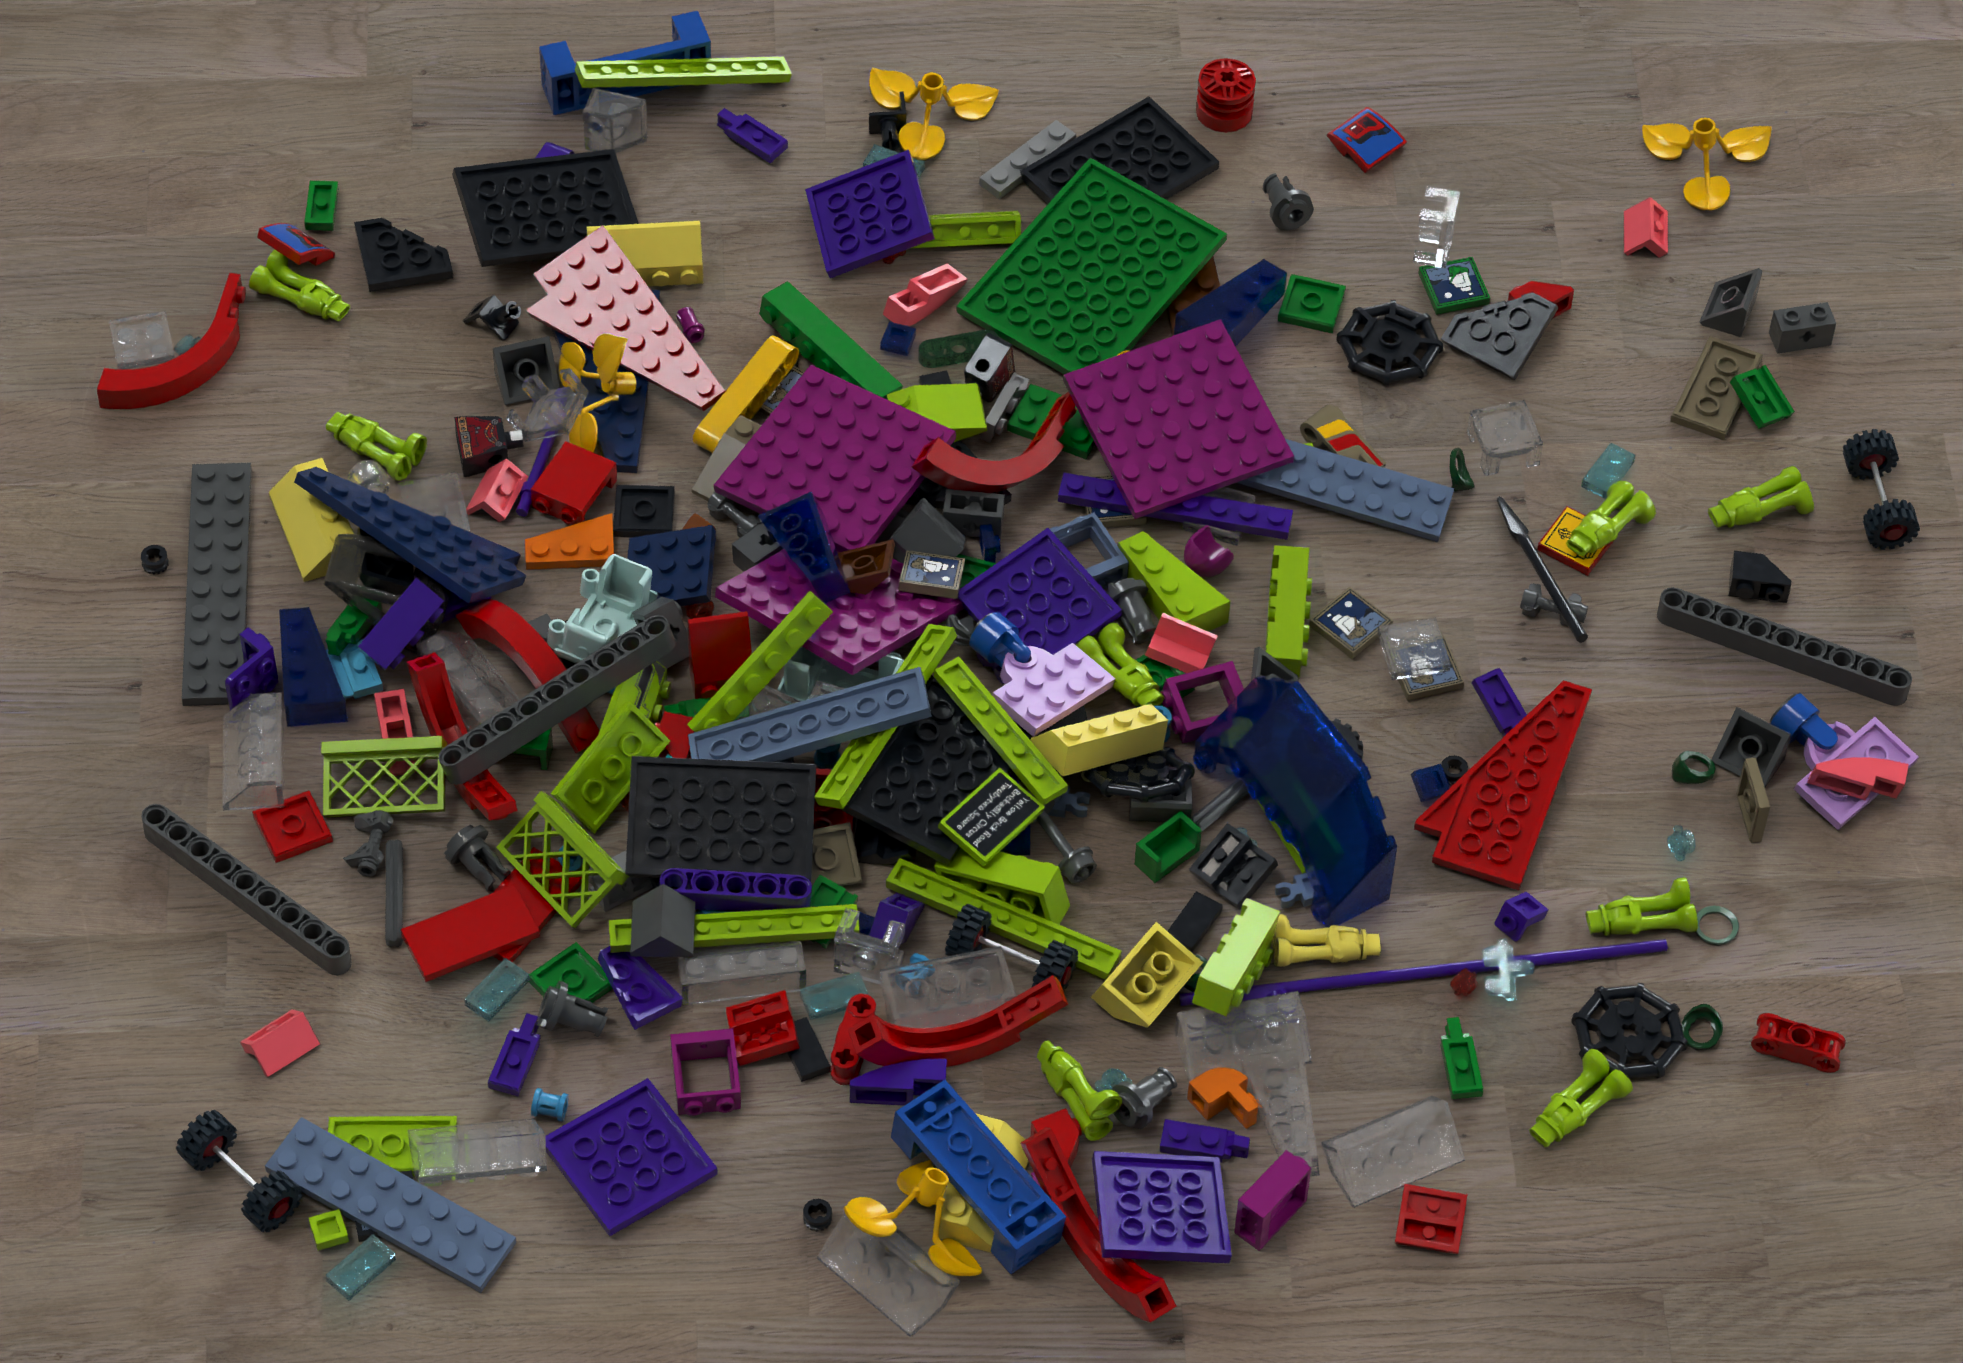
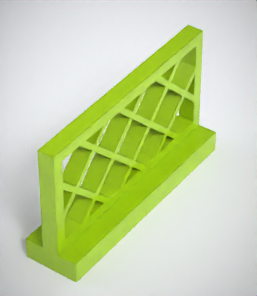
M442 736L321 742V754L324 756L323 816H357L376 810L385 811L389 814L445 812V773L438 756L440 751L448 745ZM427 759H438V769L429 778L418 769ZM409 760H417V761L413 764V763H412L411 761H409ZM388 761L384 766L380 763ZM396 761H405L410 768L398 780L388 769ZM367 762H375L381 769L368 781L358 771ZM349 763H357V764L353 767V766H352L351 764H349ZM331 764H345L351 769L339 783L331 776ZM416 771L425 782L413 794L403 783ZM386 773L396 783L382 795L373 785ZM356 774L365 785L352 796L343 786ZM437 778L438 787L433 783ZM331 781L336 785L332 790ZM431 785L437 791V804H424L418 797ZM401 787L411 797L402 806H394L388 799ZM371 788L380 799L372 807H364L358 800ZM339 790L350 798V801L343 808L331 809V798ZM414 801H416L419 805H411V804H412ZM354 804H356L359 808H351V807H352Z
M540 791L533 799L536 802L534 807L496 848L573 928H576L617 883L622 886L629 876L553 797ZM541 814L545 819L544 832L532 833V822ZM562 836L564 838L563 851L550 852L551 837ZM544 837L543 853L531 854V838ZM516 839H524V854L513 855L508 848ZM570 856H581L583 858L582 871L569 872ZM563 857L562 872L549 873L550 858ZM543 858L542 874L532 875L530 873V859ZM600 875L605 882L597 891L588 892L589 876ZM570 877H582L581 892L568 893ZM562 878L561 894H550L549 879ZM581 898V908L572 917L568 913V899Z

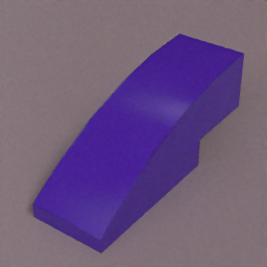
M947 1059L904 1061L867 1072L850 1080V1103L905 1106L913 1100V1095L920 1096L938 1083L946 1080Z

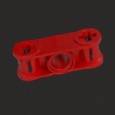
M857 994L853 996L848 1003L843 1021L839 1025L831 1053V1077L840 1085H849L850 1080L858 1077L864 1061L855 1052L848 1028L875 1014L876 1002L870 995Z
M1763 1013L1758 1016L1757 1034L1751 1041V1046L1755 1051L1786 1059L1793 1063L1810 1066L1822 1072L1833 1073L1839 1070L1840 1051L1843 1050L1846 1044V1040L1841 1034L1781 1018L1771 1013Z

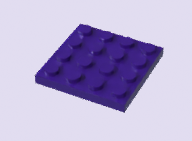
M909 150L805 189L826 272L830 278L935 239L913 157Z
M1049 528L1043 530L960 588L958 593V599L962 602L963 608L977 623L989 613L999 612L1019 629L1018 636L1026 646L1044 649L1052 655L1071 643L1076 645L1086 636L1095 635L1122 615V609Z
M648 1078L540 1138L543 1149L609 1236L718 1175L716 1165Z
M1107 1151L1093 1152L1092 1166L1103 1258L1230 1263L1232 1253L1219 1157Z

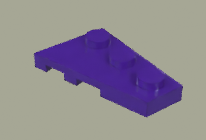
M610 946L600 950L598 961L634 1030L681 1007L683 997L641 956H630V952L611 953Z

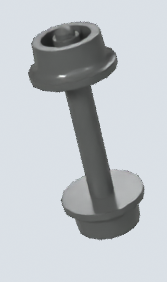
M1052 800L1044 805V811L1030 824L1038 821L1064 856V859L1058 865L1061 875L1067 877L1072 884L1080 883L1087 879L1096 869L1097 864L1092 858L1093 851L1090 847L1086 846L1076 850L1071 847L1048 816V813L1055 805V800Z

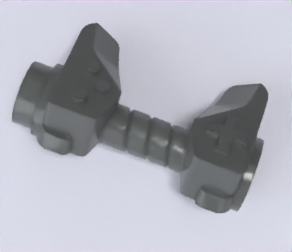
M716 492L711 495L707 503L709 514L715 519L721 520L729 517L738 524L737 536L740 538L768 519V517L762 514L747 517L734 507L735 501Z
M1530 584L1529 588L1524 590L1520 608L1523 609V615L1536 617L1540 610L1544 609L1560 614V623L1568 626L1554 601L1542 597L1540 584ZM1572 593L1567 601L1579 622L1584 623L1588 606L1581 603L1582 597L1580 595Z
M381 810L359 814L354 817L357 830L370 832L369 841L364 843L354 854L343 858L349 866H358L357 871L361 875L368 877L375 875L379 864L383 860V853L379 850L383 834L387 833L393 824L391 815Z

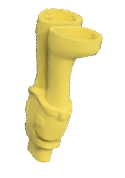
M1284 914L1279 915L1272 940L1274 964L1278 967H1286L1292 963L1313 960H1329L1331 963L1348 962L1357 959L1366 960L1367 956H1380L1381 952L1379 934H1366L1365 929H1361L1359 933L1357 928L1338 925L1318 929H1295L1290 926L1289 920ZM1323 944V946H1300V945Z

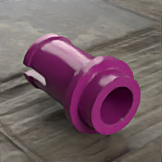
M691 307L681 308L677 312L676 317L683 328L684 336L690 343L701 341L704 337V326L698 323Z

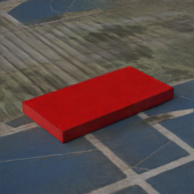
M535 847L531 850V854L543 853ZM543 858L530 859V873L532 875L542 874ZM550 858L549 873L562 872L563 867L560 862ZM515 868L494 892L515 884L541 931L557 911ZM582 877L569 878L568 893H574L581 886ZM562 878L549 879V893L561 894ZM531 941L493 955V957L510 966Z
M514 884L402 928L401 936L425 982H428L539 938L540 930Z

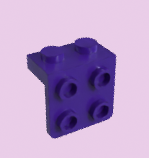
M249 627L239 634L244 664L225 680L230 712L235 716L242 711L250 709L257 699L265 693L271 692L276 684L279 683L273 646L270 645V642L263 634H256Z

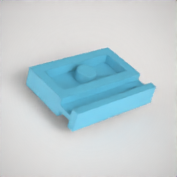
M361 639L357 644L348 643L339 656L329 655L328 649L323 650L326 664L341 703L346 702V699L350 697L356 699L383 691V684L375 663L357 648L364 639Z

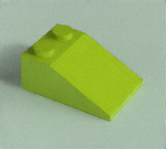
M977 383L913 385L887 394L889 401L956 432L954 442L988 431L980 389Z

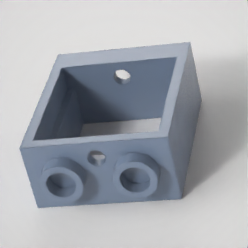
M1095 512L1086 516H1079L1059 527L1050 528L1065 547L1091 538L1106 561L1091 566L1086 570L1103 589L1108 588L1110 583L1115 584L1127 578L1129 562Z

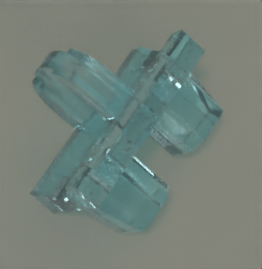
M1497 939L1498 945L1482 949L1485 967L1500 966V975L1485 977V991L1488 996H1504L1507 1001L1516 1000L1515 977L1533 974L1535 971L1534 963L1530 962V960L1514 961L1513 947L1508 944V939Z

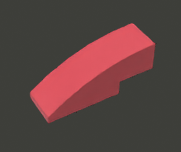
M948 263L912 278L907 289L888 297L883 315L904 330L941 307L966 284L967 278Z
M404 689L374 693L381 739L413 737ZM409 760V761H411V762L414 764L417 760ZM396 761L388 770L394 776L404 775L410 766L405 761Z
M1871 757L1834 759L1816 764L1808 777L1807 783L1866 800L1871 791L1896 799L1905 785L1909 764Z

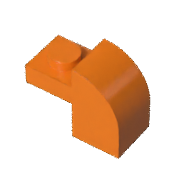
M1219 1067L1210 1069L1189 1082L1187 1099L1206 1120L1227 1108L1246 1129L1257 1122L1258 1103L1255 1097L1247 1092L1248 1077L1232 1068Z

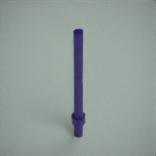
M564 386L562 387L529 478L523 483L521 488V499L516 510L519 516L525 517L528 514L532 503L531 488L544 471L574 391Z

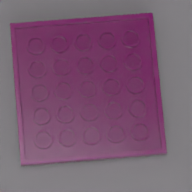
M1221 319L1063 375V382L1134 519L1292 463L1294 460V455Z
M810 365L713 485L714 491L840 552L860 548L875 543L926 478L911 467L924 445L939 437L951 446L956 439V432Z
M808 536L716 587L715 598L740 612L748 611L749 617L774 630L804 596L811 591L833 613L802 647L851 675L858 673L922 635L928 624L938 625L947 620L949 615H955L964 610L962 602L958 598L952 599L899 591V581L904 563H900L895 559H892L889 577L867 595L833 590L831 585L837 553L840 551Z

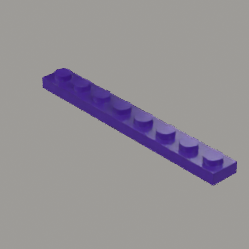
M1063 473L1058 493V502L1132 514L1115 481ZM1201 495L1145 516L1194 525H1208L1213 528L1288 540L1293 510Z

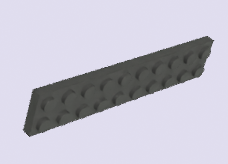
M251 463L192 464L182 681L183 706L229 704L225 680L244 664L239 634L246 629Z

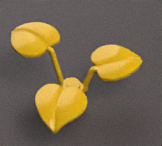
M872 67L869 79V87L873 99L880 106L887 109H899V92L904 91V99L907 103L912 102L920 92L921 99L926 103L924 123H907L900 129L898 137L901 148L904 151L909 150L913 159L917 160L933 158L944 146L945 134L943 129L939 126H928L931 105L939 102L942 94L947 105L954 107L955 114L958 117L975 121L984 118L990 112L999 90L985 85L958 84L953 86L947 93V86L943 85L944 80L942 76L934 72L925 74L922 77V81L918 82L917 88L910 76L898 71H886Z
M1710 118L1696 120L1693 124V130L1690 132L1685 126L1674 123L1642 126L1643 140L1646 148L1659 159L1673 160L1679 158L1683 149H1689L1693 141L1698 149L1703 151L1705 178L1695 177L1690 179L1685 184L1683 193L1685 200L1690 205L1704 211L1716 210L1722 207L1730 196V184L1725 177H1710L1708 150L1712 149L1715 145L1716 139L1725 153L1729 154L1732 152L1734 159L1741 162H1751L1765 155L1772 133L1771 126H1753L1732 130L1722 139L1719 129L1716 128L1715 122Z
M601 334L595 341L593 361L598 367L597 373L583 370L586 360L582 348L574 342H566L562 345V354L559 359V376L565 388L569 390L577 389L581 382V376L600 379L602 390L610 395L582 408L581 414H574L571 417L569 424L570 443L593 453L597 443L598 426L595 417L588 412L608 402L618 401L619 395H632L636 389V378L632 372H617L628 339L611 334Z
M931 1160L912 1165L899 1174L897 1185L908 1197L894 1212L888 1213L885 1206L868 1197L854 1198L843 1208L849 1220L863 1232L876 1237H887L894 1234L897 1229L892 1220L897 1218L914 1198H916L918 1203L926 1207L936 1205L932 1237L935 1245H932L928 1250L930 1260L940 1270L951 1275L976 1276L982 1273L978 1262L962 1244L951 1238H944L943 1240L939 1238L942 1205L945 1202L943 1195L949 1178L940 1169L933 1168Z

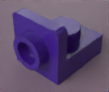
M1524 892L1504 902L1494 924L1512 940L1518 941L1521 939L1526 927L1543 920L1549 909L1528 892Z

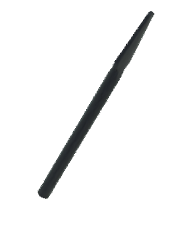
M1499 496L1497 502L1510 534L1517 538L1579 643L1586 641L1588 638L1587 633L1529 538L1527 527L1506 501Z

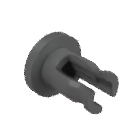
M1276 173L1271 174L1263 183V191L1265 194L1268 193L1269 200L1272 203L1270 208L1271 220L1276 227L1282 230L1299 228L1313 214L1314 207L1310 196L1305 191L1295 190L1293 185L1289 183L1287 176L1282 179V184Z
M1126 578L1115 584H1108L1109 588L1106 593L1122 609L1120 618L1125 628L1131 633L1133 643L1141 644L1152 639L1154 635L1152 631L1156 630L1157 625H1154L1152 622L1151 613L1143 599L1148 593L1145 582L1143 580H1135L1134 578Z
M466 826L448 842L447 850L444 852L445 858L452 865L462 862L476 879L483 882L486 891L490 892L494 889L493 884L496 880L478 861L480 858L501 882L511 872L508 868L503 867L499 857L484 842L488 836V831L484 826Z
M559 981L555 987L549 986L540 1005L539 1019L536 1026L552 1031L556 1023L579 1031L595 1033L594 1036L596 1037L600 1036L607 1020L605 1016L608 1011L607 1007L600 1008L590 1001L567 994L568 983Z
M1159 1067L1153 1075L1146 1076L1136 1084L1128 1081L1118 1083L1112 1090L1116 1091L1122 1098V1104L1113 1114L1122 1124L1128 1127L1143 1129L1152 1121V1109L1160 1104L1166 1096H1171L1172 1092L1170 1090L1177 1087L1174 1076L1167 1069Z

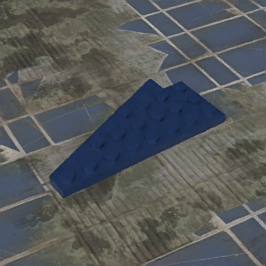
M651 290L660 302V290ZM552 329L560 352L562 345L566 342L578 344L586 358L583 370L597 373L598 367L593 361L592 350ZM619 365V368H618V371H617V372H631V371H629V370H627V369H625V368H623L622 366ZM634 374L636 389L632 395H619L618 401L608 402L588 412L595 417L597 422V445L601 455L616 462L617 472L637 473L649 381ZM581 376V382L576 392L583 408L610 396L602 390L600 379Z
M318 467L297 472L294 483L467 603L522 586L525 581L526 575L515 566L518 564L521 554L454 526L446 517H433L395 501L382 492H374Z

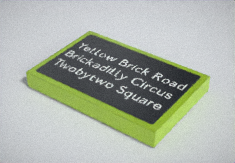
M999 768L939 822L938 828L984 867L1044 811L1045 806Z

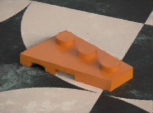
M610 513L525 539L526 570L603 567L608 557L614 554L613 515Z

